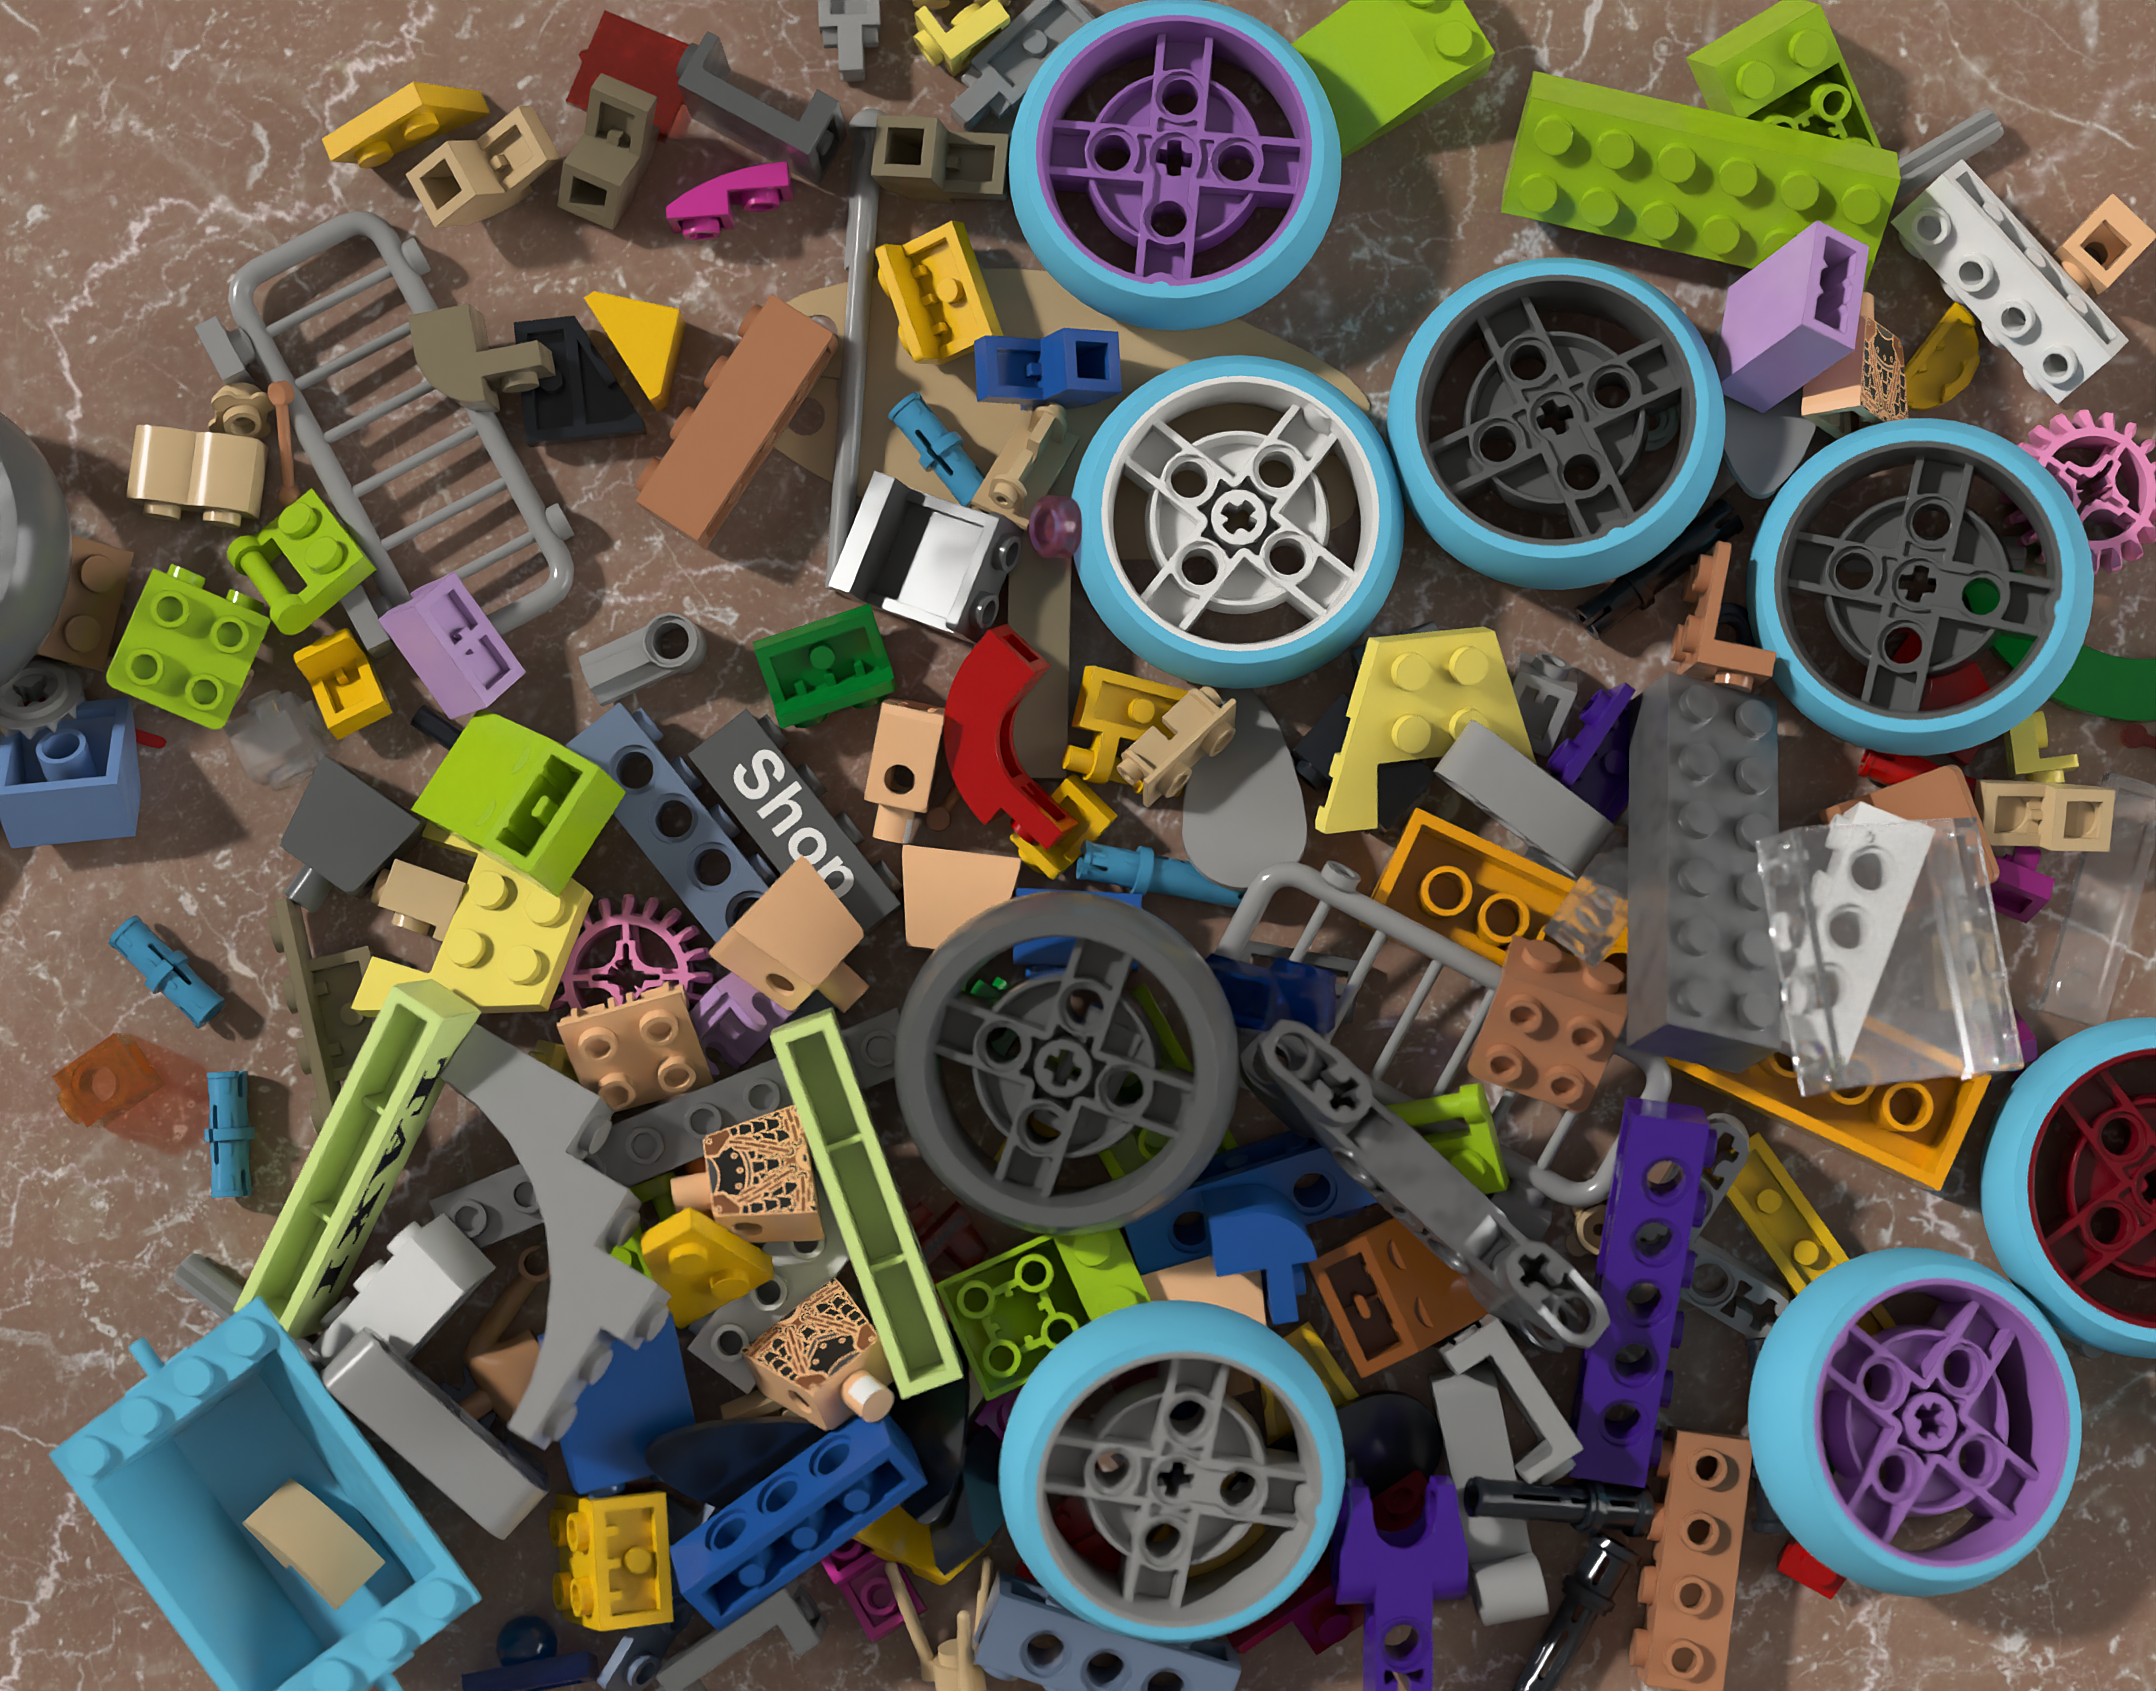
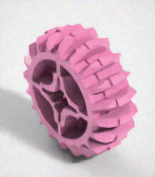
M2080 410L2074 414L2072 423L2061 413L2050 419L2049 429L2037 425L2028 432L2031 444L2021 442L2017 446L2035 458L2052 474L2068 495L2075 509L2082 502L2077 494L2083 491L2076 490V487L2096 476L2090 484L2094 493L2088 496L2094 497L2095 500L2077 510V513L2082 523L2084 520H2092L2101 526L2109 523L2119 530L2110 539L2088 540L2094 575L2097 574L2100 565L2110 574L2122 568V557L2130 562L2143 556L2141 543L2150 545L2156 542V527L2152 524L2156 523V461L2150 464L2145 455L2153 450L2155 440L2147 439L2136 445L2132 438L2136 434L2137 423L2129 422L2116 432L2114 431V413L2105 412L2094 425L2089 410ZM2066 448H2087L2101 453L2097 460L2089 464L2088 467H2080L2071 461L2063 464L2052 457L2056 451ZM2118 469L2126 481L2129 500L2118 492L2115 485V476ZM2004 493L2000 494L1999 500L2002 503L2016 505ZM2017 506V511L2004 519L2005 525L2014 527L2022 523L2027 532L2021 535L2016 542L2018 546L2023 547L2036 542L2040 548L2036 552L2034 560L2035 563L2043 565L2046 561L2037 534L2027 517Z
M625 894L622 900V914H617L612 901L608 898H602L599 900L598 907L602 919L596 921L594 916L587 911L582 924L586 930L581 935L578 934L558 985H564L565 993L553 997L550 1009H563L568 1006L571 1009L578 1007L580 1010L588 1008L589 1006L584 998L582 988L605 989L616 998L618 1005L626 1004V993H628L626 987L616 985L615 982L600 981V978L616 977L618 970L626 972L623 965L631 962V960L634 970L649 976H660L659 980H644L642 987L634 985L637 990L634 994L636 1000L641 999L640 992L661 987L662 983L669 981L672 987L683 984L688 996L689 1005L691 1003L696 1005L704 996L694 994L696 983L711 984L715 981V975L712 972H695L694 964L709 959L711 957L708 954L710 949L702 947L689 951L687 945L697 939L700 935V930L697 926L691 925L677 933L675 929L683 916V913L677 908L667 912L662 921L658 920L661 910V901L659 899L650 897L645 903L643 913L638 914L636 896ZM640 928L652 930L665 940L675 955L678 969L655 968L648 964L644 958L643 943H640ZM620 929V940L616 941V952L611 962L604 967L583 969L585 960L594 945L606 935Z

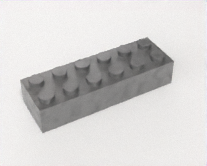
M1668 671L1630 701L1627 1048L1739 1074L1781 1050L1777 701Z

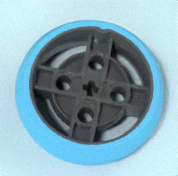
M1541 258L1506 265L1483 274L1446 298L1429 315L1409 343L1396 371L1388 403L1386 434L1388 451L1393 460L1399 478L1401 493L1406 504L1423 529L1445 551L1471 569L1497 581L1540 590H1565L1587 587L1625 575L1654 558L1685 530L1705 502L1717 476L1723 454L1726 413L1719 375L1708 347L1693 323L1669 297L1634 274L1611 265L1577 258ZM1568 312L1599 318L1627 331L1643 344L1618 356L1606 345L1590 337L1563 331L1546 332L1537 314ZM1479 338L1489 361L1478 373L1467 393L1462 413V429L1431 443V409L1442 378L1458 355ZM1526 358L1536 359L1546 368L1540 377L1530 381L1516 377L1511 369L1518 361ZM1618 386L1629 395V400L1623 406L1612 409L1600 405L1595 399V395L1603 387ZM1679 404L1681 411V434L1672 469L1654 496L1640 510L1634 513L1622 486L1633 475L1644 454L1649 433V417ZM1554 414L1558 421L1566 420L1565 433L1557 435L1552 428H1545V416ZM1500 438L1511 442L1516 450L1506 461L1493 462L1485 458L1481 453L1483 446L1490 440ZM1583 466L1594 470L1599 476V481L1591 489L1581 491L1570 487L1564 477L1571 469ZM1492 491L1502 500L1525 511L1543 515H1565L1575 538L1562 540L1537 539L1513 534L1482 520L1464 504Z
M1909 418L1865 427L1838 439L1808 459L1779 490L1765 512L1752 545L1746 576V602L1753 640L1758 649L1777 652L1771 678L1784 696L1816 725L1840 739L1878 752L1913 756L1945 754L1974 747L2009 731L2032 715L2058 688L2074 664L2084 642L2090 622L2094 592L2092 556L2086 532L2068 495L2052 474L2019 446L1995 433L1977 426L1935 418ZM1914 465L1908 495L1890 498L1866 509L1846 526L1838 538L1806 532L1820 511L1836 495L1850 485L1880 471ZM1974 476L1988 482L2008 496L2027 517L2042 546L2048 579L2014 573L2010 555L1998 532L1982 515L1967 506ZM1927 511L1943 513L1951 524L1948 532L1942 538L1935 541H1927L1920 538L1913 529L1916 519ZM1853 559L1863 560L1873 568L1871 581L1864 588L1858 590H1849L1843 587L1837 580L1840 567ZM1916 572L1928 574V585H1937L1935 592L1923 593L1920 602L1909 601L1908 590L1900 589L1902 581L1912 582ZM1976 584L1992 586L2000 597L1997 608L1985 615H1976L1969 612L1964 607L1962 598L1971 586ZM1790 594L1823 600L1827 619L1837 639L1854 658L1868 667L1861 699L1834 683L1811 658L1796 628ZM1901 632H1909L1916 635L1923 645L1920 656L1908 664L1893 662L1886 655L1888 641L1894 635ZM2000 635L2033 642L2017 667L1989 691L1959 705L1938 710L1921 711L1928 679L1947 676L1971 665L1991 648Z

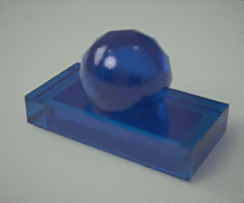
M522 1614L510 1619L498 1634L496 1654L499 1663L503 1667L461 1674L463 1691H545L597 1681L596 1678L600 1676L597 1655L588 1651L556 1656L558 1639L554 1628L542 1617L535 1614Z

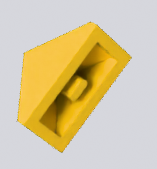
M593 291L585 296L584 299L656 411L658 412L668 406L686 321L680 309Z

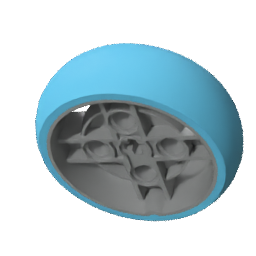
M1185 1300L1154 1301L1113 1311L1091 1321L1059 1343L1041 1361L1028 1378L1015 1402L1003 1439L999 1467L1000 1495L1009 1533L1027 1567L1045 1590L1063 1607L1100 1629L1128 1638L1160 1643L1193 1642L1233 1632L1266 1615L1286 1600L1305 1580L1327 1547L1337 1523L1345 1484L1344 1449L1336 1411L1328 1392L1303 1356L1268 1327L1242 1313L1209 1303ZM1160 1360L1156 1378L1141 1381L1119 1392L1101 1408L1093 1421L1069 1417L1082 1400L1102 1383L1135 1366ZM1229 1366L1241 1369L1254 1376L1278 1397L1293 1425L1297 1452L1265 1448L1263 1437L1252 1416L1236 1399L1224 1392ZM1194 1400L1200 1403L1198 1412L1187 1420H1176L1169 1416L1172 1408L1181 1401ZM1108 1452H1118L1125 1456L1121 1466L1113 1471L1103 1472L1094 1467L1096 1460ZM1173 1462H1181L1183 1469H1175L1172 1479L1163 1478L1161 1472L1170 1471ZM1235 1471H1243L1250 1474L1248 1482L1237 1490H1225L1220 1487L1223 1479L1228 1474ZM1046 1491L1080 1496L1083 1508L1093 1526L1110 1544L1121 1551L1117 1573L1090 1561L1069 1544L1052 1518ZM1253 1522L1271 1525L1265 1534L1240 1556L1209 1572L1187 1577L1190 1565L1205 1562L1228 1550L1247 1532ZM1159 1523H1169L1175 1526L1173 1534L1163 1541H1151L1145 1538L1147 1532Z

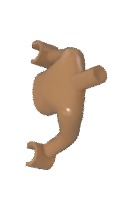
M531 1245L521 1252L518 1259L519 1273L489 1309L472 1334L463 1352L464 1363L478 1390L458 1404L476 1420H479L493 1410L508 1427L532 1381L540 1354L538 1338L529 1328L507 1341L497 1343V1340L507 1329L536 1284L551 1278L550 1268L540 1276L531 1274L527 1268L528 1257L532 1253L539 1251L543 1245Z

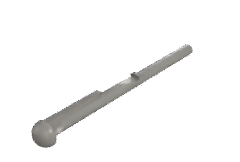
M865 109L858 112L851 119L848 126V132L854 135L844 270L849 271L841 378H837L836 389L839 408L825 589L834 591L836 590L828 585L855 520L880 187L879 183L871 176L877 114L887 115L878 109Z

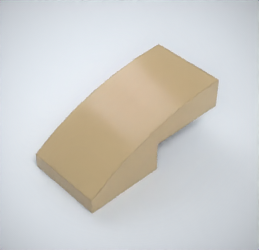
M1976 779L1974 804L1990 845L2040 846L2050 851H2110L2115 800L2114 789L2061 783Z
M292 1478L286 1481L242 1523L285 1569L291 1565L335 1611L386 1563L345 1521Z

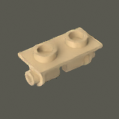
M1047 402L1044 406L1037 407L1032 414L1025 411L971 500L972 505L989 513L994 511L1003 514L1019 527L1027 530L1080 440L1079 436L1067 431V422L1065 420L1067 412L1060 404Z
M1204 685L1200 690L1192 688L1162 716V723L1175 734L1171 740L1152 726L1121 754L1123 761L1117 766V770L1131 785L1136 784L1139 780L1143 782V804L1147 808L1162 794L1166 798L1176 794L1192 774L1190 768L1206 753L1213 757L1228 745L1236 732L1234 728L1236 701L1233 698L1222 708H1219L1218 706L1222 704V699L1212 687Z

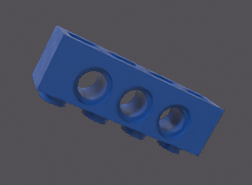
M1292 1130L1214 1154L1198 1178L1178 1197L1145 1218L1125 1225L1141 1276L1210 1256L1206 1243L1201 1191L1238 1185L1268 1187L1291 1200L1299 1210L1306 1226L1307 1224L1330 1217L1341 1219L1355 1216L1364 1211L1367 1205L1377 1203V1201L1338 1165L1333 1156L1314 1138L1301 1137ZM1307 1173L1321 1174L1318 1181L1309 1187L1298 1188L1294 1186L1296 1181ZM1198 1211L1202 1213L1200 1218L1190 1225L1174 1223L1185 1212Z
M888 1413L880 1420L872 1423L864 1421L858 1414H855L669 1548L681 1594L718 1632L723 1630L927 1484L911 1439Z

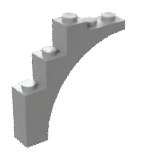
M474 1023L440 1075V1078L458 1094L484 1112L509 1141L532 1182L546 1227L551 1271L547 1329L532 1381L508 1426L512 1431L545 1450L552 1439L554 1441L561 1439L572 1425L577 1414V1407L574 1406V1403L586 1384L592 1385L596 1383L606 1371L613 1355L612 1350L609 1348L615 1338L635 1351L638 1350L644 1339L651 1341L659 1333L668 1317L669 1308L665 1305L671 1295L656 1282L610 1255L615 1246L622 1247L635 1232L640 1220V1214L637 1211L642 1205V1202L629 1189L583 1163L588 1153L591 1155L596 1153L606 1141L612 1126L609 1119L614 1111L598 1095Z

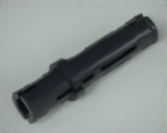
M1718 499L1714 502L1713 506L1695 518L1662 552L1642 566L1615 578L1616 580L1600 590L1585 603L1575 607L1574 612L1580 624L1585 620L1591 619L1601 610L1604 611L1602 616L1584 628L1587 633L1594 639L1600 640L1606 632L1637 608L1644 611L1655 603L1654 595L1689 569L1690 564L1695 565L1700 554H1705L1718 541L1726 542L1735 534L1742 532L1744 525L1739 515L1728 519L1718 528H1715V524L1734 510L1733 507L1725 500Z

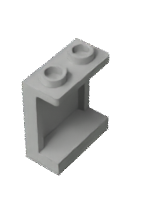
M1487 1314L1432 1345L1445 1366L1457 1375H1460L1484 1358L1487 1362L1491 1363L1494 1373L1536 1435L1534 1444L1513 1457L1515 1472L1530 1484L1540 1478L1543 1485H1547L1568 1473L1576 1465L1572 1456L1583 1450V1447L1497 1317Z

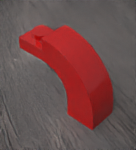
M1006 623L988 630L965 658L955 675L945 707V752L950 772L960 794L972 812L984 825L1000 818L1006 812L1012 817L1010 820L1011 827L1023 840L1033 846L1040 844L1048 850L1062 842L1076 827L1078 822L1024 770L1016 754L1013 728L1016 713L1021 702L1052 665Z

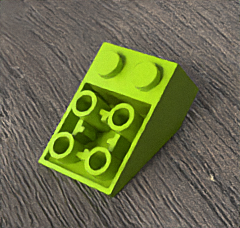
M1781 0L1686 57L1706 105L1711 111L1881 148L1821 4L1807 0Z
M481 709L475 712L411 810L558 898L626 794V791L599 766L554 740L491 711Z
M1119 1228L1078 1236L1044 1234L935 1284L986 1401L1024 1386L1041 1361L1059 1343L1091 1321L1122 1308L1152 1302Z

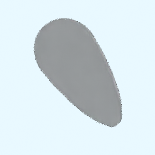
M1723 321L1715 330L1708 349L1715 367ZM1803 386L1765 413L1754 410L1723 394L1726 413L1723 456L1732 475L1743 491L1753 498H1768L1788 481L1801 463L1817 425L1802 416Z
M1225 688L1220 694L1222 704L1218 707L1222 708L1231 698L1236 701L1234 727L1236 732L1221 752L1213 757L1206 753L1190 768L1192 774L1187 781L1184 795L1182 838L1189 861L1205 879L1225 889L1246 892L1260 871L1280 862L1294 861L1299 863L1301 861L1307 843V822L1302 791L1291 754L1276 720L1264 702L1250 688Z

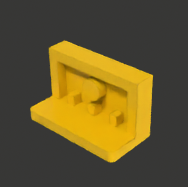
M950 221L904 245L884 244L875 249L880 265L878 270L880 284L887 296L892 299L900 322L898 327L900 341L915 363L945 365L974 351V341L985 335L1004 336L963 222Z

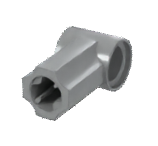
M668 612L657 615L649 621L647 626L578 658L590 690L593 692L599 705L604 707L674 674L682 675L694 671L702 664L706 657L707 642L705 635L697 625L680 614ZM685 629L689 637L687 650L679 658L665 659L661 650L664 636L671 630Z

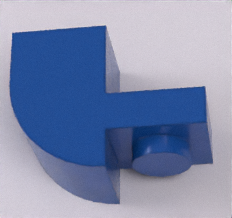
M1062 328L1042 339L985 335L974 341L977 402L1020 404L1023 411H1034L1037 407L1044 406L1047 402H1055L1064 409H1071L1096 404L1122 393L1119 335L1116 331Z
M1238 1185L1201 1191L1207 1249L1216 1277L1260 1270L1263 1296L1273 1325L1298 1321L1296 1296L1306 1295L1302 1263L1316 1261L1317 1256L1303 1217L1290 1199L1278 1191L1259 1185Z

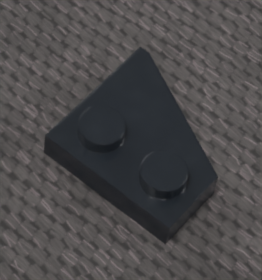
M575 315L514 322L516 344L536 340L541 342L552 351L556 376L538 379L539 387L521 392L526 444L530 448L647 435L645 423Z

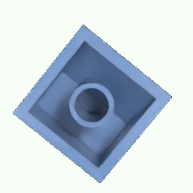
M130 697L84 701L76 706V719L60 720L57 722L56 733L45 728L38 730L30 740L21 731L5 737L2 733L0 741V821L11 848L136 836L141 800V783L133 706Z

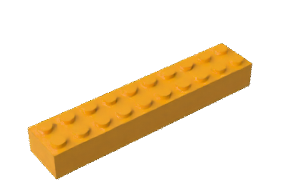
M1417 807L1409 814L1370 898L1502 967L1505 954L1514 934L1529 940L1547 941L1555 945L1560 951L1589 961L1610 963L1621 972L1627 974V905ZM1361 921L1358 923L1359 926L1374 933L1377 930ZM1387 936V939H1389V940H1391V941H1393V942H1395V943H1397V944H1399V945H1401V946H1404V947H1406V948H1408V949H1410V950H1412V951H1414V952H1416V953H1419V954H1421V955H1423V956H1425V957H1427V958L1433 960L1432 958H1430V957H1428V956L1422 954L1421 952H1419V951H1417V950H1415V949H1413V948H1411V947H1409V946H1407V945L1401 943L1400 941H1398V940H1396V939H1394V938H1392V937H1390V936ZM1805 988L1803 989L1806 1000L1812 1006L1819 1009L1826 1008L1828 999ZM1862 1016L1844 1066L1829 1072L1780 1052L1772 1054L1739 1074L1664 1057L1671 1072L1920 1189L1933 1191L1941 1190L1992 1077L1865 1016Z

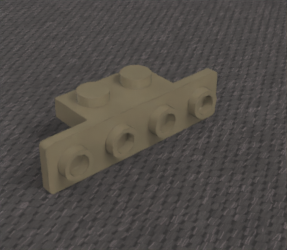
M283 898L274 901L277 916L269 918V927L276 951L278 953L285 952L290 976L283 978V991L289 1011L292 1014L299 1013L304 1037L297 1038L296 1040L297 1055L304 1074H312L317 1098L310 1100V1112L314 1128L319 1135L341 1092L340 1081L347 1079L377 1018L362 1016L351 1008L372 956L375 957L373 946H364L312 959L301 906L290 898Z

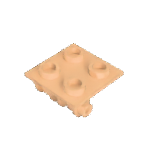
M669 981L664 982L661 987L640 992V1000H636L633 992L626 993L627 1003L618 1005L616 998L611 997L608 998V1009H606L604 1003L581 1010L576 1007L571 1009V1016L561 1018V1022L557 1023V1028L580 1085L601 1097L614 1113L700 1089L714 1083L708 1062L687 1009L690 1008L683 984L672 987Z

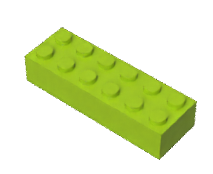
M1533 71L1504 181L1501 212L1754 269L1819 220L1869 246L1863 285L1864 292L1901 177L1897 152Z

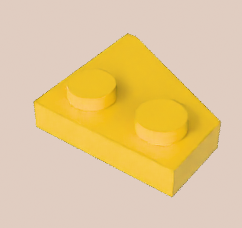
M413 81L322 138L330 161L358 164L360 168L368 169L389 161L398 152L484 118L490 114V111L481 91Z
M690 1206L640 1234L644 1261L654 1282L671 1295L665 1306L673 1314L675 1326L680 1329L685 1328L731 1301L744 1297L749 1291L775 1278L772 1256Z

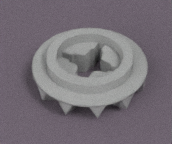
M32 660L14 678L0 688V730L4 736H13L21 731L30 740L38 730L46 728L56 733L58 721L76 719V706L85 701L82 681L77 671L68 664L56 660ZM42 697L46 698L45 701L39 702ZM30 701L31 703L25 707L23 702Z

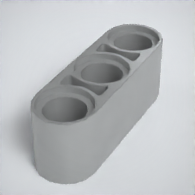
M1470 720L1433 771L1450 787L1532 849L1576 879L1579 878L1615 829V826L1598 811L1502 738L1474 720Z

